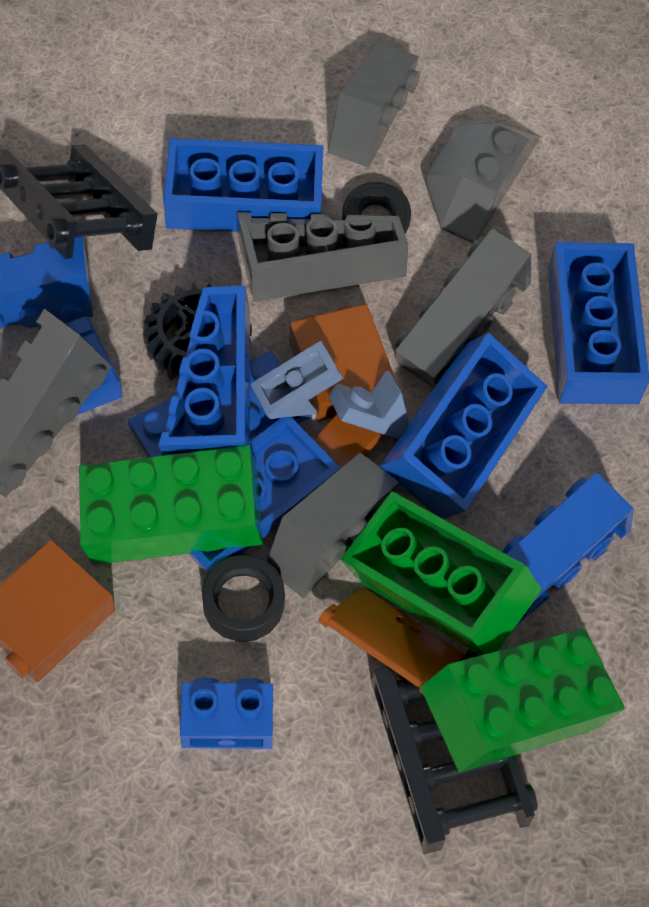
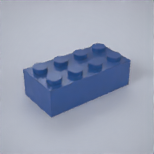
M169 138L164 190L166 229L238 232L237 212L251 213V218H270V213H287V219H310L311 214H321L323 145Z
M555 242L548 266L559 403L639 405L649 383V370L634 244Z
M488 332L462 347L380 467L399 481L404 488L438 517L445 519L466 512L548 386Z

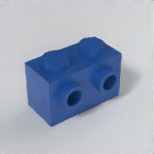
M209 677L196 678L192 683H182L181 748L272 749L273 684H264V681L258 678H243L238 680L237 683H219L217 679Z

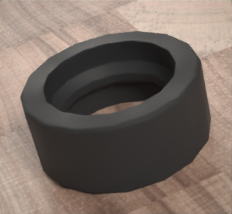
M248 554L230 556L218 562L209 571L202 587L204 616L210 627L223 638L237 642L256 641L271 633L281 620L285 607L284 583L276 568L262 558ZM249 576L262 582L269 592V603L265 612L250 620H237L226 616L218 605V594L226 581L234 577Z

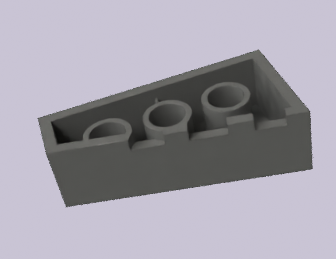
M237 212L239 245L253 302L406 277L408 242L399 216L347 215L345 220H332L327 218L326 214H311L310 219H287V213H270V218H251V213Z
M491 229L484 239L479 237L472 244L467 254L468 260L460 269L456 267L449 273L443 285L445 289L437 299L432 297L426 302L419 314L421 319L412 330L410 328L404 330L395 344L397 363L432 388H435L462 347L470 340L473 341L489 331L493 322L492 315L495 312L503 315L513 304L511 301L517 288L524 292L531 284V253L494 229Z
M46 309L43 310L36 321L42 327L32 343L25 340L16 354L22 359L10 378L2 377L0 380V494L4 497H7L12 490L21 485L25 479L26 472L40 456L50 449L53 439L65 424L71 422L77 416L80 406L92 391L98 389L103 384L106 374L112 368L78 333Z

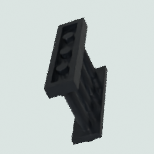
M86 144L71 145L70 160L66 164L24 167L8 149L0 150V190L64 259L73 257L75 238L121 233L137 251L152 250L158 213ZM56 180H68V181H69V182H65V183H53V184H41V183H40V182H44V181H56ZM77 197H85L87 199L68 202H58L56 200ZM94 215H103L105 217L101 219H90L76 221L73 218Z
M467 649L466 657L464 660L477 657L479 655L474 653L470 649ZM384 667L374 670L371 684L423 854L441 850L446 840L445 835L450 833L449 829L515 812L520 828L529 826L535 816L534 811L538 809V804L532 785L530 783L524 784L515 755L461 773L458 772L454 761L430 767L429 763L422 764L417 748L422 747V742L443 737L435 720L417 724L415 720L408 721L404 706L409 704V700L424 695L419 692L420 688L410 681L396 680L391 668ZM500 768L508 794L445 811L443 807H435L431 791L436 789L435 785Z

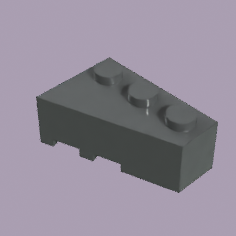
M380 42L375 45L339 93L328 153L368 168L370 167L398 111L404 107L408 92L414 93L420 78V72L416 71L419 56Z
M359 453L282 517L267 562L276 568L283 583L304 599L342 558L392 491L396 492L399 481L362 453Z

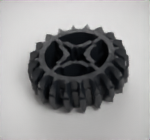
M194 282L188 291H183L177 285L174 296L163 292L161 303H152L151 315H146L144 321L145 332L143 333L144 344H146L147 356L150 360H154L158 372L167 369V376L170 381L179 375L182 359L186 356L190 343L189 335L202 290L198 289ZM175 322L179 330L175 332V338L169 341L166 333ZM250 324V336H252V325H251V324Z

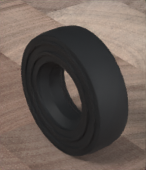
M383 182L364 183L354 188L346 197L343 205L342 220H345L347 215H362V211L370 205H382L390 211L391 216H399L404 233L407 232L411 220L410 203L405 194L395 186Z

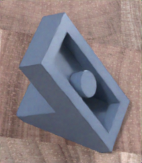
M319 341L255 380L250 385L268 418L274 419L317 413L318 411L311 398L344 378L322 341Z
M388 370L383 374L371 393L362 387L355 386L350 388L337 383L329 394V398L340 420L397 439L400 438L409 425L402 393Z

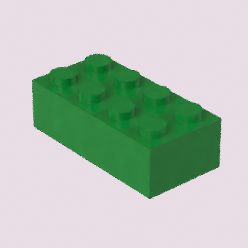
M250 445L79 466L80 546L92 565L190 554V551L198 550L207 552L224 550L228 547L263 545L258 471Z
M393 491L340 559L358 581L479 656L496 652L500 649L542 591V588L526 565Z
M585 628L447 664L420 687L459 773L597 729L626 709Z

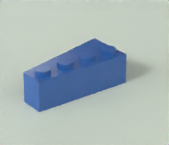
M83 237L75 238L73 257L70 259H64L55 248H52L49 242L33 246L34 253L19 257H13L10 252L0 254V329L3 326L19 324L30 328L38 327L40 324L36 321L44 309L66 323L84 316L93 317L90 279Z
M245 286L203 287L189 335L190 343L186 356L182 359L179 370L180 378L175 396H172L169 405V417L165 431H162L158 444L162 456L250 445V306Z
M597 472L588 480L583 477L576 481L566 492L565 496L567 499L555 509L553 506L545 509L535 520L534 524L536 527L525 537L521 534L516 536L503 549V553L526 565L542 588V591L518 624L550 598L551 594L547 591L548 588L554 585L557 589H561L574 579L582 568L580 562L583 559L587 558L589 561H595L603 555L614 538L612 535L616 533L622 539L631 531L634 508Z

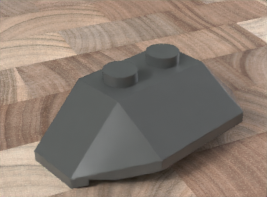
M507 122L459 123L425 178L440 228L474 243L482 234L540 137Z

